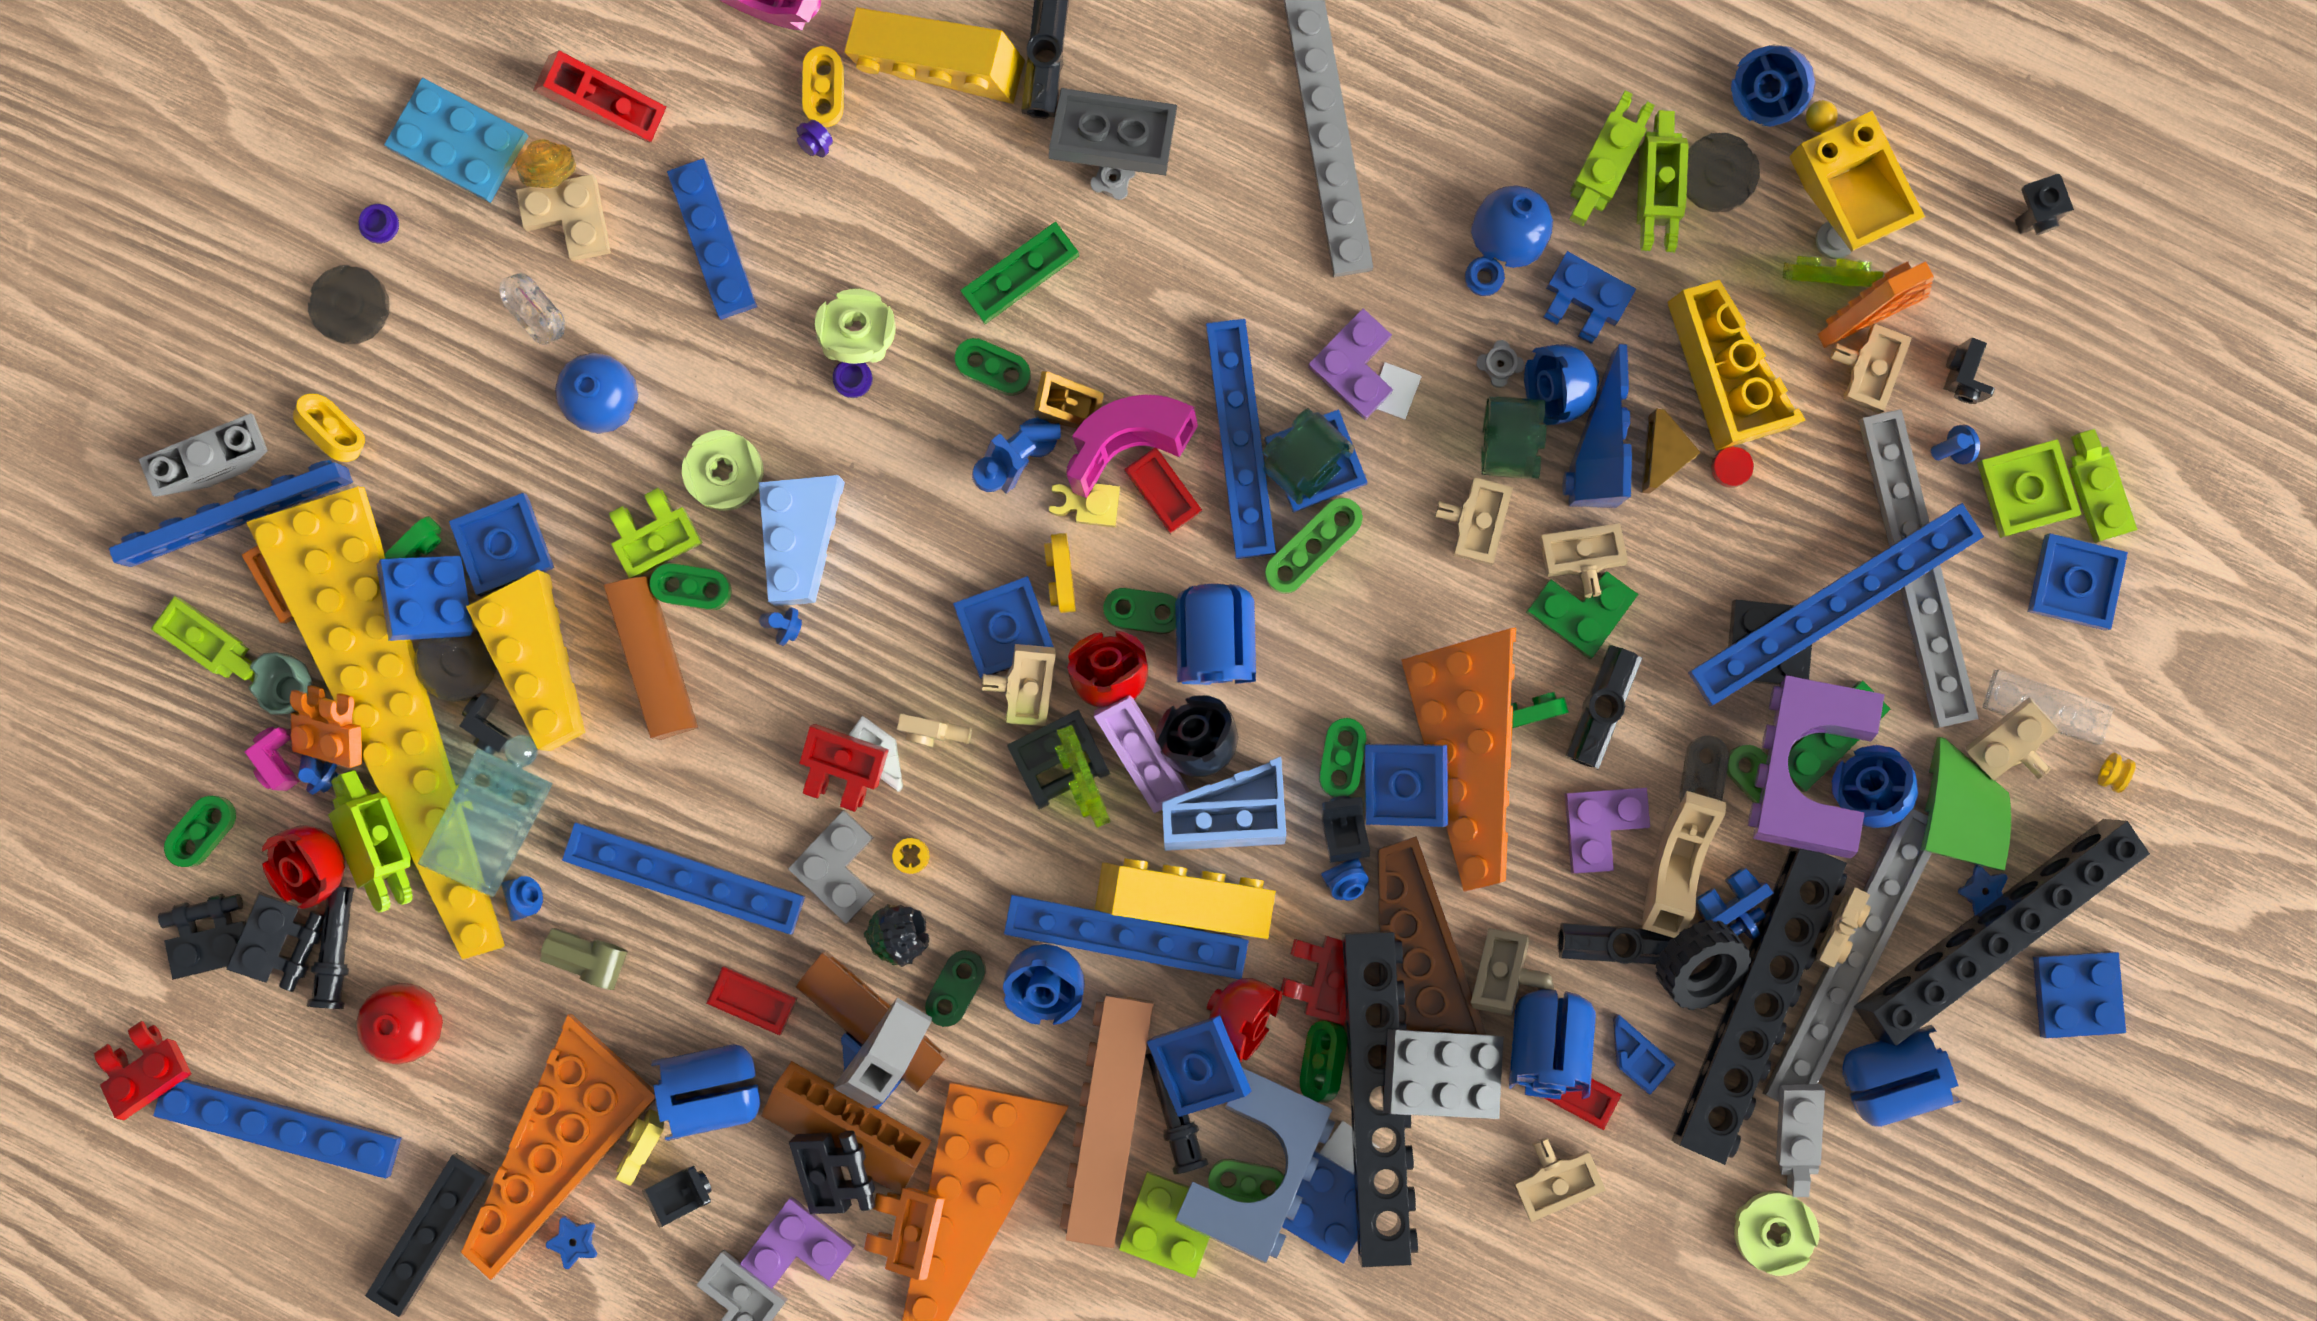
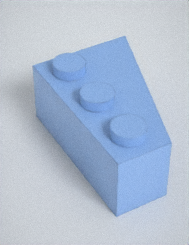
M839 475L759 482L768 602L774 606L816 602L827 558L826 552L836 521V511L845 484Z
M1281 757L1270 760L1269 763L1249 771L1245 770L1234 774L1233 777L1213 785L1209 784L1162 802L1165 851L1285 844L1286 821Z

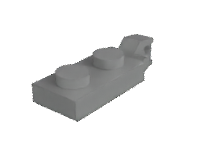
M1821 1084L1780 1085L1776 1160L1779 1163L1781 1175H1787V1188H1790L1792 1197H1809L1810 1174H1818L1819 1165H1821L1825 1089Z

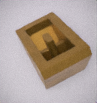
M1042 371L1034 405V414L1036 418L1047 420L1053 424L1059 423L1063 426L1078 428L1086 418L1101 408L1104 393L1053 373Z
M1656 408L1648 415L1642 493L1650 494L1701 453L1665 409Z

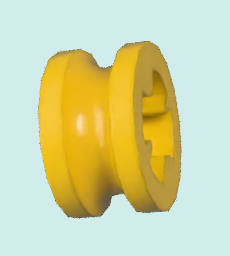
M2118 753L2110 754L2099 771L2097 783L2102 787L2111 785L2112 791L2121 793L2129 785L2134 775L2135 762L2131 759L2122 761V757Z
M907 838L896 844L893 849L892 859L898 870L903 873L914 874L925 869L929 863L930 853L926 844L921 840ZM909 845V849H913V846L916 845L921 850L917 855L921 862L916 867H914L913 863H909V867L902 863L905 857L902 849Z

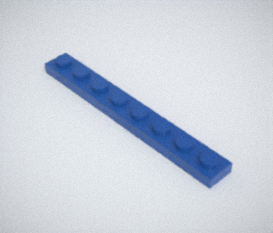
M1961 503L1690 670L1688 674L1707 704L1713 706L1979 541L1984 535L1964 504Z

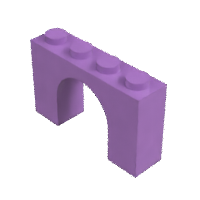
M1787 675L1781 682L1780 687L1773 686L1769 709L1775 710L1773 725H1766L1762 741V748L1769 749L1766 764H1759L1755 780V787L1762 788L1759 803H1752L1748 819V826L1755 827L1753 839L1850 859L1858 853L1864 812L1824 805L1808 799L1792 782L1788 770V756L1792 745L1796 741L1814 733H1829L1871 742L1879 731L1885 694Z

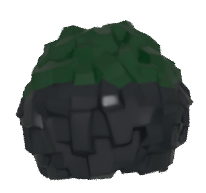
M887 904L884 908L876 911L869 920L867 930L863 933L874 955H877L882 961H887L892 965H899L900 967L912 964L914 959L922 955V952L929 946V934L925 933L926 919L924 915H922L920 910L902 905L891 906Z

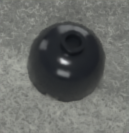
M1209 695L1191 696L1185 699L1187 704L1180 706L1178 709H1175L1173 705L1166 710L1158 722L1155 738L1156 742L1160 745L1161 754L1176 771L1192 777H1206L1219 772L1229 764L1235 755L1239 736L1232 713L1220 699Z

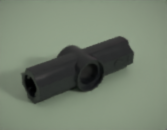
M1034 0L1030 40L1026 47L1027 66L1021 108L1022 114L1029 115L1032 118L1047 119L1056 115L1060 72L1063 67V47L1069 0ZM1042 50H1049L1055 54V57L1049 62H1040L1035 59L1037 53Z
M1613 645L1608 646L1590 694L1583 701V712L1566 752V758L1596 770L1599 769L1616 724L1624 714L1625 701L1642 657L1624 648ZM1600 696L1606 697L1612 703V713L1608 718H1602L1595 711V701Z
M1561 923L1557 947L1559 958L1656 965V962L1660 959L1661 951L1667 947V943L1673 937L1642 928ZM1624 934L1629 940V948L1625 954L1618 956L1613 949V942L1618 935Z

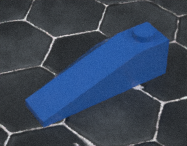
M1619 344L1611 353L1569 472H1564L1562 491L1564 496H1569L1568 506L1617 508L1631 497L1632 446L1631 444H1623V439L1626 438L1627 430L1631 423L1630 411H1628L1627 407H1622V400H1626L1629 390L1627 344Z

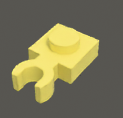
M1056 484L1052 486V493L1063 494L1066 497V503L1061 507L1050 506L1049 512L1051 514L1064 516L1071 511H1076V523L1116 528L1120 486L1095 484L1087 498L1073 493L1065 485Z
M649 1109L644 1120L639 1118L635 1120L626 1141L630 1142V1148L616 1169V1172H619L616 1180L631 1186L641 1165L645 1164L664 1130V1121L660 1122L658 1112Z

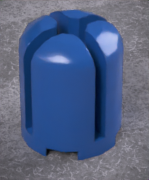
M1200 584L1189 587L1179 593L1175 602L1177 683L1211 685V683L1233 682V680H1235V684L1256 682L1255 601L1251 593L1235 584Z
M1549 989L1533 991L1519 999L1515 1006L1509 1089L1518 1084L1525 1086V1095L1561 1100V1095L1566 1092L1582 1091L1581 1099L1590 1097L1596 1012L1591 1002L1576 993L1567 991L1564 993L1563 998L1558 999L1557 991Z
M1932 1024L1919 1028L1897 1046L1878 1041L1852 1049L1846 1054L1843 1061L1842 1075L1846 1086H1849L1851 1091H1855L1850 1093L1849 1096L1858 1115L1871 1126L1882 1127L1962 1102L1955 1095L1952 1096L1951 1088L1958 1087L1959 1085L1947 1052L1942 1051L1941 1048L1936 1049L1929 1035L1936 1032Z
M732 1044L670 1058L652 1060L651 1066L660 1065L661 1080H658L659 1084L653 1085L660 1122L668 1120L672 1133L665 1136L666 1141L747 1124L756 1117L761 1102L758 1084L676 1100V1094L755 1077L756 1070L753 1058L744 1047Z

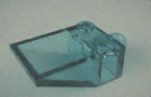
M525 735L511 738L505 746L507 762L480 749H477L472 754L417 864L492 898L495 896L553 784L522 769V767L532 764L538 754V749L532 738ZM482 774L489 779L487 788L475 784L474 780L477 775ZM514 792H522L525 795L526 802L524 805L513 803L512 794Z

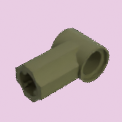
M552 928L542 946L540 961L580 975L579 979L591 985L614 990L628 951L604 941H590L569 932Z

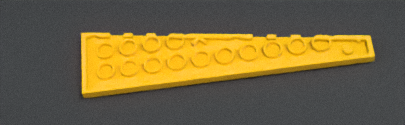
M354 487L246 522L334 701H336V705V698L339 693L352 696L354 699L352 723L361 726L362 758L379 792L388 799L407 849L461 959H467L504 947L502 934L412 641H388L377 571V563L380 559H385V553L365 488Z

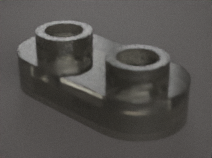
M1702 736L1694 739L1688 745L1679 794L1680 802H1682L1686 791L1694 793L1697 788L1703 789L1706 797L1720 801L1723 800L1729 751L1721 739L1715 736ZM1702 749L1709 750L1712 755L1711 761L1707 764L1703 763L1699 758Z

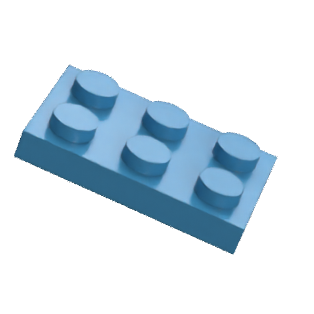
M422 77L384 146L491 203L526 142L528 135L525 131Z

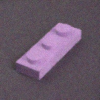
M1130 695L1112 705L1094 710V718L1154 814L1162 810V802L1189 792V788L1179 772L1161 754V748L1156 742L1154 731Z

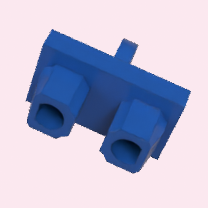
M1019 430L1008 440L1001 434H998L990 441L984 457L974 465L972 471L973 482L982 491L995 492L1002 489L1007 494L1015 488L1024 468L1029 463L1027 457L1033 454L1036 449L1035 445L1022 430Z
M1741 868L1725 879L1735 894V898L1725 904L1716 890L1711 888L1696 898V907L1703 918L1699 923L1712 920L1713 922L1722 921L1727 925L1735 919L1736 923L1730 926L1734 933L1738 936L1744 932L1753 940L1760 935L1755 924L1764 919L1766 915L1760 907L1747 914V911L1774 893L1767 883H1759L1746 868Z

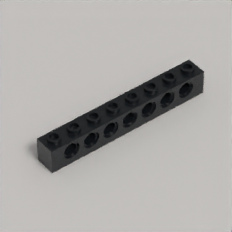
M2102 819L2006 891L1992 904L1973 916L1853 1007L1875 1039L1897 1046L2150 855L2149 851L2128 821Z
M1790 846L1773 888L1774 894L1770 896L1764 913L1766 917L1758 925L1760 935L1752 940L1749 947V956L1751 957V963L1748 966L1749 971L1742 979L1743 982L1740 986H1737L1733 993L1730 994L1671 1141L1724 1165L1728 1157L1733 1158L1737 1153L1741 1142V1136L1738 1135L1743 1120H1748L1755 1109L1756 1098L1753 1095L1758 1083H1763L1770 1072L1772 1062L1768 1058L1773 1045H1778L1784 1037L1787 1024L1783 1021L1788 1008H1793L1798 1002L1802 991L1799 981L1804 969L1809 970L1817 954V948L1813 947L1819 932L1823 933L1830 923L1832 911L1828 909L1834 895L1838 896L1845 886L1847 874L1844 873L1847 865L1846 862L1825 853ZM1807 881L1814 885L1816 891L1814 899L1809 903H1805L1800 896L1801 886ZM1795 918L1800 924L1801 931L1799 936L1791 941L1785 934V926L1790 919ZM1780 955L1785 961L1786 968L1781 976L1775 978L1770 972V963L1773 958ZM1766 993L1770 998L1771 1005L1765 1014L1759 1015L1755 1010L1754 1003L1760 994ZM1752 1031L1756 1039L1755 1045L1750 1051L1743 1052L1739 1046V1039L1744 1032ZM1736 1068L1740 1073V1082L1737 1087L1728 1090L1724 1085V1076L1729 1070ZM1722 1106L1725 1111L1724 1122L1717 1127H1711L1708 1120L1710 1111L1715 1107Z
M1392 931L1342 933L1358 1261L1362 1268L1412 1265L1411 1253H1418V1238L1416 1228H1410L1409 1212L1416 1211L1414 1186H1407V1170H1413L1414 1159L1412 1145H1405V1129H1411V1115L1383 1113V1107L1371 1105L1370 1094L1372 1090L1378 1086H1385L1386 1063L1381 1066H1373L1368 1062V1052L1373 1046L1385 1045L1387 1047L1388 1029L1407 1030L1406 1022H1399L1398 1005H1405L1404 981H1397L1396 964L1403 963L1401 939L1395 940V934ZM1372 962H1379L1385 970L1384 978L1378 984H1368L1363 976L1364 969ZM1375 1003L1383 1004L1387 1011L1384 1022L1379 1025L1368 1024L1365 1016L1368 1007ZM1379 1128H1389L1393 1132V1140L1385 1148H1377L1372 1144V1136ZM1384 1169L1392 1170L1395 1173L1393 1185L1388 1189L1376 1188L1374 1186L1375 1175ZM1392 1211L1397 1214L1396 1225L1388 1231L1378 1229L1376 1227L1377 1217L1382 1212Z

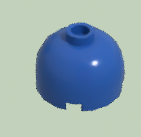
M1773 44L1754 49L1743 57L1737 66L1739 68L1731 84L1733 101L1741 115L1749 121L1753 120L1758 124H1764L1762 126L1771 127L1790 122L1806 109L1813 97L1816 81L1813 67L1805 55L1792 47Z
M1518 185L1506 186L1490 193L1483 200L1474 215L1471 234L1475 246L1487 259L1493 261L1495 257L1500 261L1506 262L1505 266L1511 268L1528 266L1539 259L1549 243L1552 234L1553 218L1547 202L1540 194L1528 187Z
M1556 344L1535 348L1532 351L1536 353L1534 359L1527 360L1524 371V385L1529 404H1534L1536 401L1541 412L1540 414H1535V416L1546 425L1566 423L1580 418L1594 402L1599 385L1597 369L1583 351L1571 345Z
M598 353L579 355L569 361L559 373L555 387L557 404L566 419L581 430L596 434L611 432L624 425L631 417L630 413L638 400L636 380L629 369L612 356Z
M1881 745L1861 747L1854 751L1855 756L1848 759L1846 763L1843 760L1839 763L1832 778L1833 795L1840 808L1864 812L1862 826L1870 828L1889 827L1902 821L1913 809L1918 796L1916 774L1907 759L1902 757L1900 752L1894 748Z
M1047 944L1031 946L1017 954L1006 971L1003 982L1005 1004L1018 1018L1031 1024L1040 1025L1041 1019H1054L1053 1025L1062 1024L1073 1018L1081 1008L1085 985L1082 969L1078 961L1068 951L1058 946Z

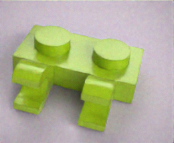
M659 488L644 495L657 518L652 523L637 529L629 509L624 508V506L609 513L612 522L621 536V539L611 543L629 578L639 577L703 543L685 508L681 507L673 511L666 494Z

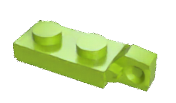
M2095 429L2072 436L2071 439L2077 455L2071 457L2073 467L2069 468L2093 541L2097 543L2138 530L2114 457L2111 455L2108 446L2102 447Z
M174 596L151 630L212 673L222 675L225 678H229L232 673H235L246 681L248 679L253 682L255 673L250 669L253 661L245 657L249 648L242 644L243 642L186 601Z

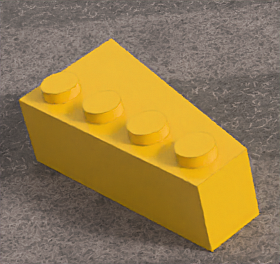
M858 7L855 9L844 51L856 64V68L865 73L879 74V72H883L901 79L916 80L1014 104L1025 59L1002 30Z
M1720 280L1682 290L1667 302L1716 451L1779 433L1806 421L1800 409H1795L1787 397L1786 392L1788 390L1781 378L1776 379L1764 357H1766V354L1759 343L1755 344L1745 328L1747 323Z
M536 570L466 606L537 749L552 751L585 733L575 684L571 679L568 665L570 661L567 648L563 643L559 625L561 623L558 608L555 607L552 594L551 577L545 572Z
M1124 858L1123 865L1102 862L1095 910L1111 915L1264 939L1269 937L1276 891L1264 889V880L1240 877L1239 884L1225 882L1226 874L1202 871L1201 878L1186 876L1187 868L1163 864L1162 872L1147 870L1148 862Z

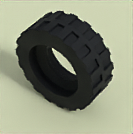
M1706 920L1703 923H1695L1692 927L1679 932V935L1667 943V947L1659 955V961L1656 962V977L1675 1003L1682 1008L1687 1007L1688 1010H1695L1696 1008L1704 1009L1708 1008L1709 1005H1715L1726 996L1728 997L1732 994L1733 990L1743 982L1744 976L1747 975L1751 957L1749 956L1748 948L1728 925H1725L1722 921L1713 922L1712 920ZM1716 955L1706 968L1690 975L1702 961Z

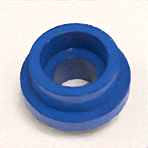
M1484 256L1478 257L1468 265L1465 271L1467 287L1471 292L1479 296L1495 294L1504 283V269L1496 259L1491 261ZM1481 271H1486L1490 274L1491 281L1489 283H1481L1477 278V274Z

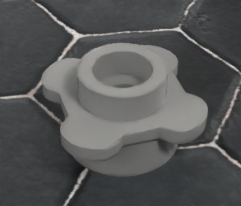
M1099 166L1097 176L1091 179V188L1096 193L1102 192L1116 200H1122L1128 195L1129 180L1135 176V171ZM1110 175H1116L1117 179L1115 181H1111L1109 179Z
M1504 340L1496 341L1493 349L1486 355H1480L1476 362L1477 368L1485 371L1491 377V384L1498 388L1504 387L1510 376L1514 373H1520L1524 368L1523 359L1517 357L1515 351L1510 348L1509 343ZM1497 361H1503L1504 366L1498 367Z

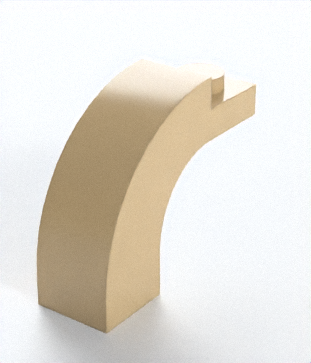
M1686 791L1679 808H1673L1653 863L1646 893L1642 929L1675 938L1679 935V932L1688 928L1695 915L1696 892L1701 867L1709 845L1726 814V802Z

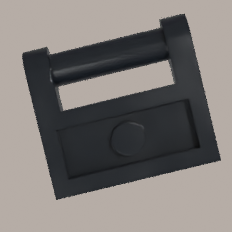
M1079 709L1007 745L1039 810L1050 805L1049 800L1097 776L1102 779L1111 774ZM1085 751L1087 752L1091 762L1043 786L1040 785L1036 777L1037 775Z

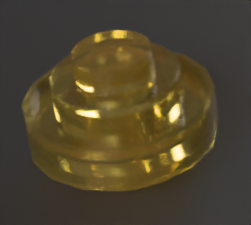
M540 139L528 145L527 149L517 159L515 166L520 181L526 186L552 188L564 182L575 171L576 163L571 148L546 139Z

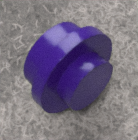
M812 119L808 123H801L796 128L799 136L797 142L805 153L822 158L829 153V147L833 144V139L822 124Z
M373 204L361 212L358 226L361 234L372 243L382 244L396 236L399 229V219L397 214L387 205Z
M840 362L834 369L833 384L836 390L844 397H861L869 391L872 385V372L865 362L857 364Z

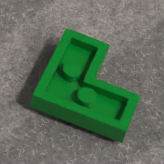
M1607 571L1598 580L1602 594L1593 597L1592 594L1591 598H1585L1583 602L1550 579L1525 613L1588 659H1592L1639 594Z

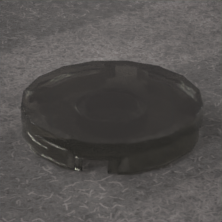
M1711 133L1702 137L1688 149L1686 197L1697 207L1710 212H1728L1741 206L1753 194L1760 178L1759 161L1756 154L1752 153L1751 149L1747 147L1748 144L1742 138L1729 133Z
M342 265L327 270L313 283L310 291L312 294L310 303L308 302V313L313 325L325 337L341 344H360L372 339L384 327L389 315V296L384 284L371 272L360 267Z
M473 629L470 636L422 639L417 645L414 656L416 676L423 687L437 698L451 702L468 701L482 694L493 680L497 669L479 632Z

